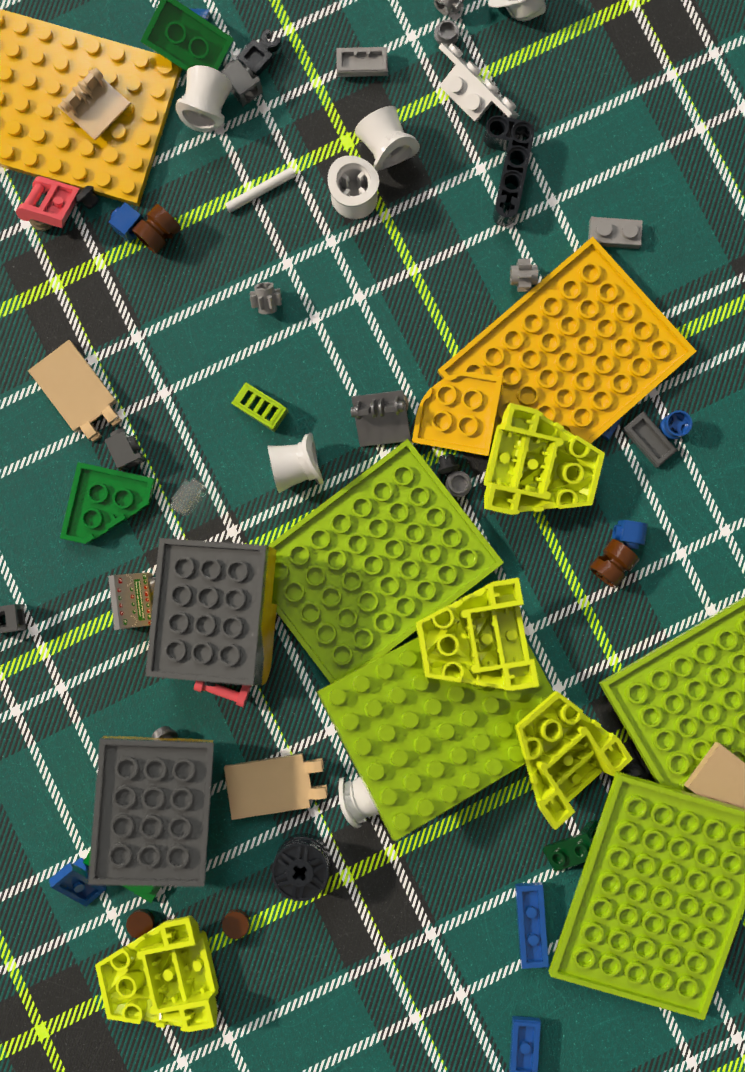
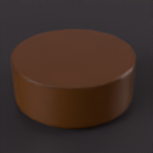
M146 909L135 910L127 919L126 928L128 933L134 938H139L151 931L155 925L154 916Z
M240 909L229 911L222 922L223 932L231 939L242 938L250 926L248 915Z

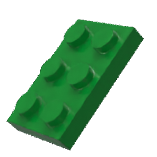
M160 0L140 42L187 72L190 67L200 65L218 70L234 38L177 0Z

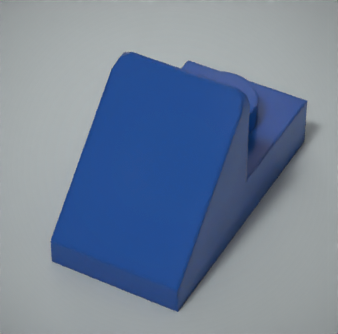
M81 857L74 863L69 862L52 876L49 882L51 888L87 906L106 890V886L88 885L89 866L83 863L85 859Z

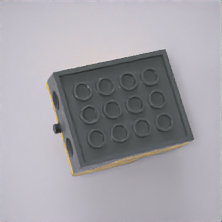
M159 538L145 676L205 681V686H215L216 682L251 686L264 685L269 677L273 654L277 604H272L277 550L267 545Z
M103 736L100 738L88 885L204 887L213 740Z

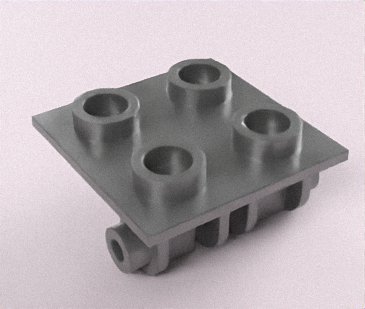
M403 390L351 397L353 404L351 416L352 418L355 417L360 447L404 442L407 439L411 441Z

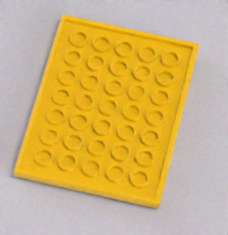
M0 9V167L33 177H45L78 187L80 190L85 186H93V193L139 207L182 68L154 52ZM95 68L103 74L104 80L131 103L96 141L58 107L62 102L61 99L66 98L73 90L72 88L76 87L78 82L82 81L89 74L88 71Z
M591 237L439 368L437 373L442 379L462 372L504 377L494 434L497 426L502 422L503 414L508 404L513 403L539 410L548 419L564 426V429L591 444L690 358L696 350L596 239Z

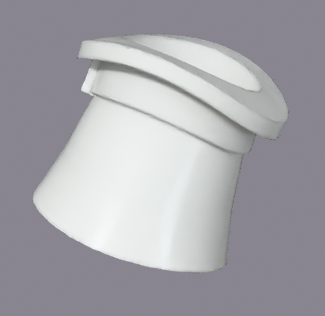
M208 66L190 67L187 70L186 92L176 103V111L182 122L198 132H210L220 128L225 120L224 115L221 114V109L232 90L230 80L220 71Z
M386 106L370 113L355 128V135L374 154L375 162L373 167L376 171L403 162L416 155L420 149L416 138L404 133L395 106Z
M343 156L335 160L328 172V186L335 210L349 219H361L368 216L376 207L378 199L379 176L376 169L368 161L357 156Z
M312 433L306 434L302 442L295 445L268 446L273 476L279 493L305 480L315 479L319 485L324 484L318 467Z
M344 777L340 778L338 792L341 810L346 820L353 827L360 828L362 827L361 823L366 821V817L379 815L361 777L343 783Z

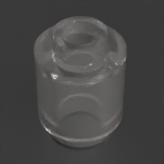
M194 477L191 481L185 478L171 499L173 501L169 506L184 517H187L189 513L193 514L207 494L204 491L206 486Z

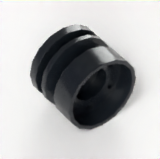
M308 833L294 834L287 838L279 847L271 868L272 881L277 891L285 898L296 902L308 901L318 896L326 886L331 865L330 852L326 844L317 836ZM296 867H306L305 874L301 871L296 873Z

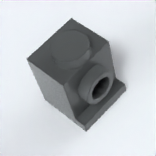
M238 59L230 61L224 70L221 71L232 84L231 93L242 107L263 93L258 76L255 77L247 65L243 67Z
M124 428L110 433L111 437L105 439V443L118 469L126 471L147 461L143 454L137 452L140 450V446L134 436L130 437Z
M24 604L0 606V634L26 630ZM4 615L6 618V625L2 622V617Z

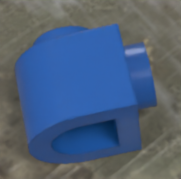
M620 520L613 528L612 539L623 542L630 549H639V545H645L648 524Z

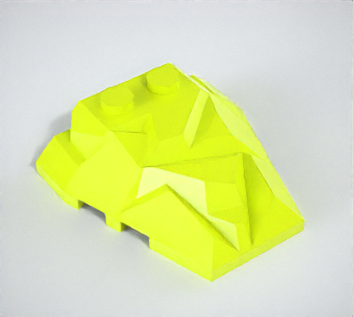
M509 403L503 414L502 422L497 426L484 477V485L486 486L484 509L514 515L520 514V512H539L545 509H565L593 505L605 453L581 437L573 435L564 429V426L548 419L539 410Z
M519 578L491 582L483 588L416 622L425 677L509 691L539 686L535 661L529 658L520 606L524 605Z
M554 691L515 725L538 808L550 826L555 830L575 813L569 802L602 772L615 776L616 771L620 772L633 760L620 738L601 727L600 723L590 719L583 713V710L557 691Z
M192 915L166 920L95 965L107 1019L140 1024L142 1021L156 1023V1027L160 1028L172 1025L181 1027V1031L185 1032L214 1028L217 1025L218 1008L215 997L219 991L218 981L207 934L205 931L199 930L198 923Z

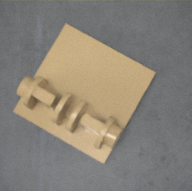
M97 68L89 70V74L82 81H79L78 85L74 86L73 90L66 98H62V102L58 105L65 114L95 141L131 104L103 79V74Z

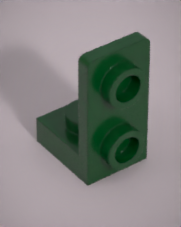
M596 819L586 823L580 834L544 846L543 852L554 871H560L586 862L598 826Z

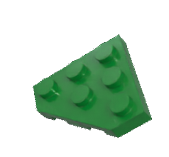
M78 462L60 539L90 544L151 504L156 479Z

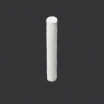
M290 167L225 203L229 213L294 178L296 174L293 168Z

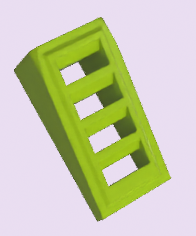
M246 382L231 403L273 432L276 431L289 412L285 406ZM247 392H251L252 395L245 405L241 404ZM256 397L260 398L256 407L253 410L249 409ZM265 402L269 404L262 415L257 414ZM275 408L276 412L274 413L270 421H268L266 417L269 415L271 410Z

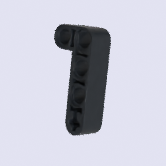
M493 116L487 121L484 142L491 149L506 152L493 211V219L497 225L507 227L514 222L519 209L534 138V128L527 121L504 116ZM492 130H498V131H500L502 134H501V135H494V134L491 133V131H492ZM523 135L527 140H519L516 136ZM517 159L522 164L514 165L510 160ZM512 183L517 189L510 190L505 184ZM505 202H510L508 214L503 213Z

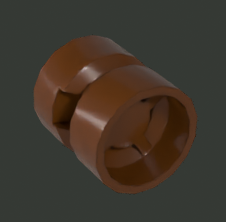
M156 204L147 213V220H140L132 229L135 236L156 255L167 245L165 239H172L181 230L179 223L159 204Z
M611 539L603 549L604 555L597 556L589 566V569L604 583L616 589L625 578L624 572L631 571L639 561V557L620 541Z

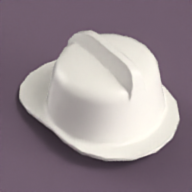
M545 0L488 1V6L494 8L506 7L513 18L521 21L531 20L544 14L546 11Z

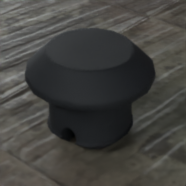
M85 186L76 195V202H82L87 209L93 208L99 202V198L93 193L94 187Z
M447 454V459L445 455L440 456L438 459L440 468L437 471L442 475L451 474L460 468V465L455 463L454 455Z
M629 763L621 770V773L644 779V772L637 764Z

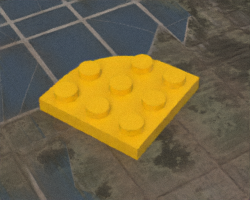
M462 372L449 375L436 383L427 391L420 402L416 414L412 442L489 456L504 377Z

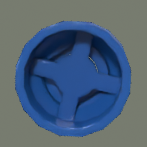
M674 411L661 420L659 429L668 440H677L689 433L692 428V419L685 411Z

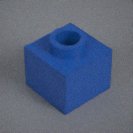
M124 202L121 207L113 211L109 224L115 232L131 243L136 237L132 229L140 220L144 219L141 214Z

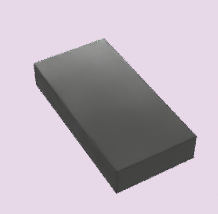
M644 411L622 429L655 468L659 467L677 451L674 445Z

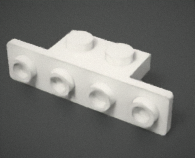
M444 43L440 44L439 49L456 65L439 86L475 122L479 121L493 102L509 118L516 119L519 116L514 111L516 105L506 96L502 99L496 93L498 87L489 79L484 81L478 75L481 72L480 69L471 61L466 63L461 58L463 52L453 43L450 46Z

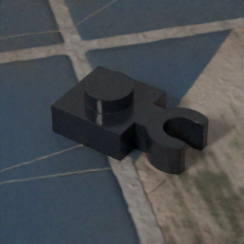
M269 28L262 33V40L259 43L252 39L237 56L243 67L247 65L255 77L259 76L273 61V55L270 52H276L281 47V39L279 37L274 42L268 41L272 36Z

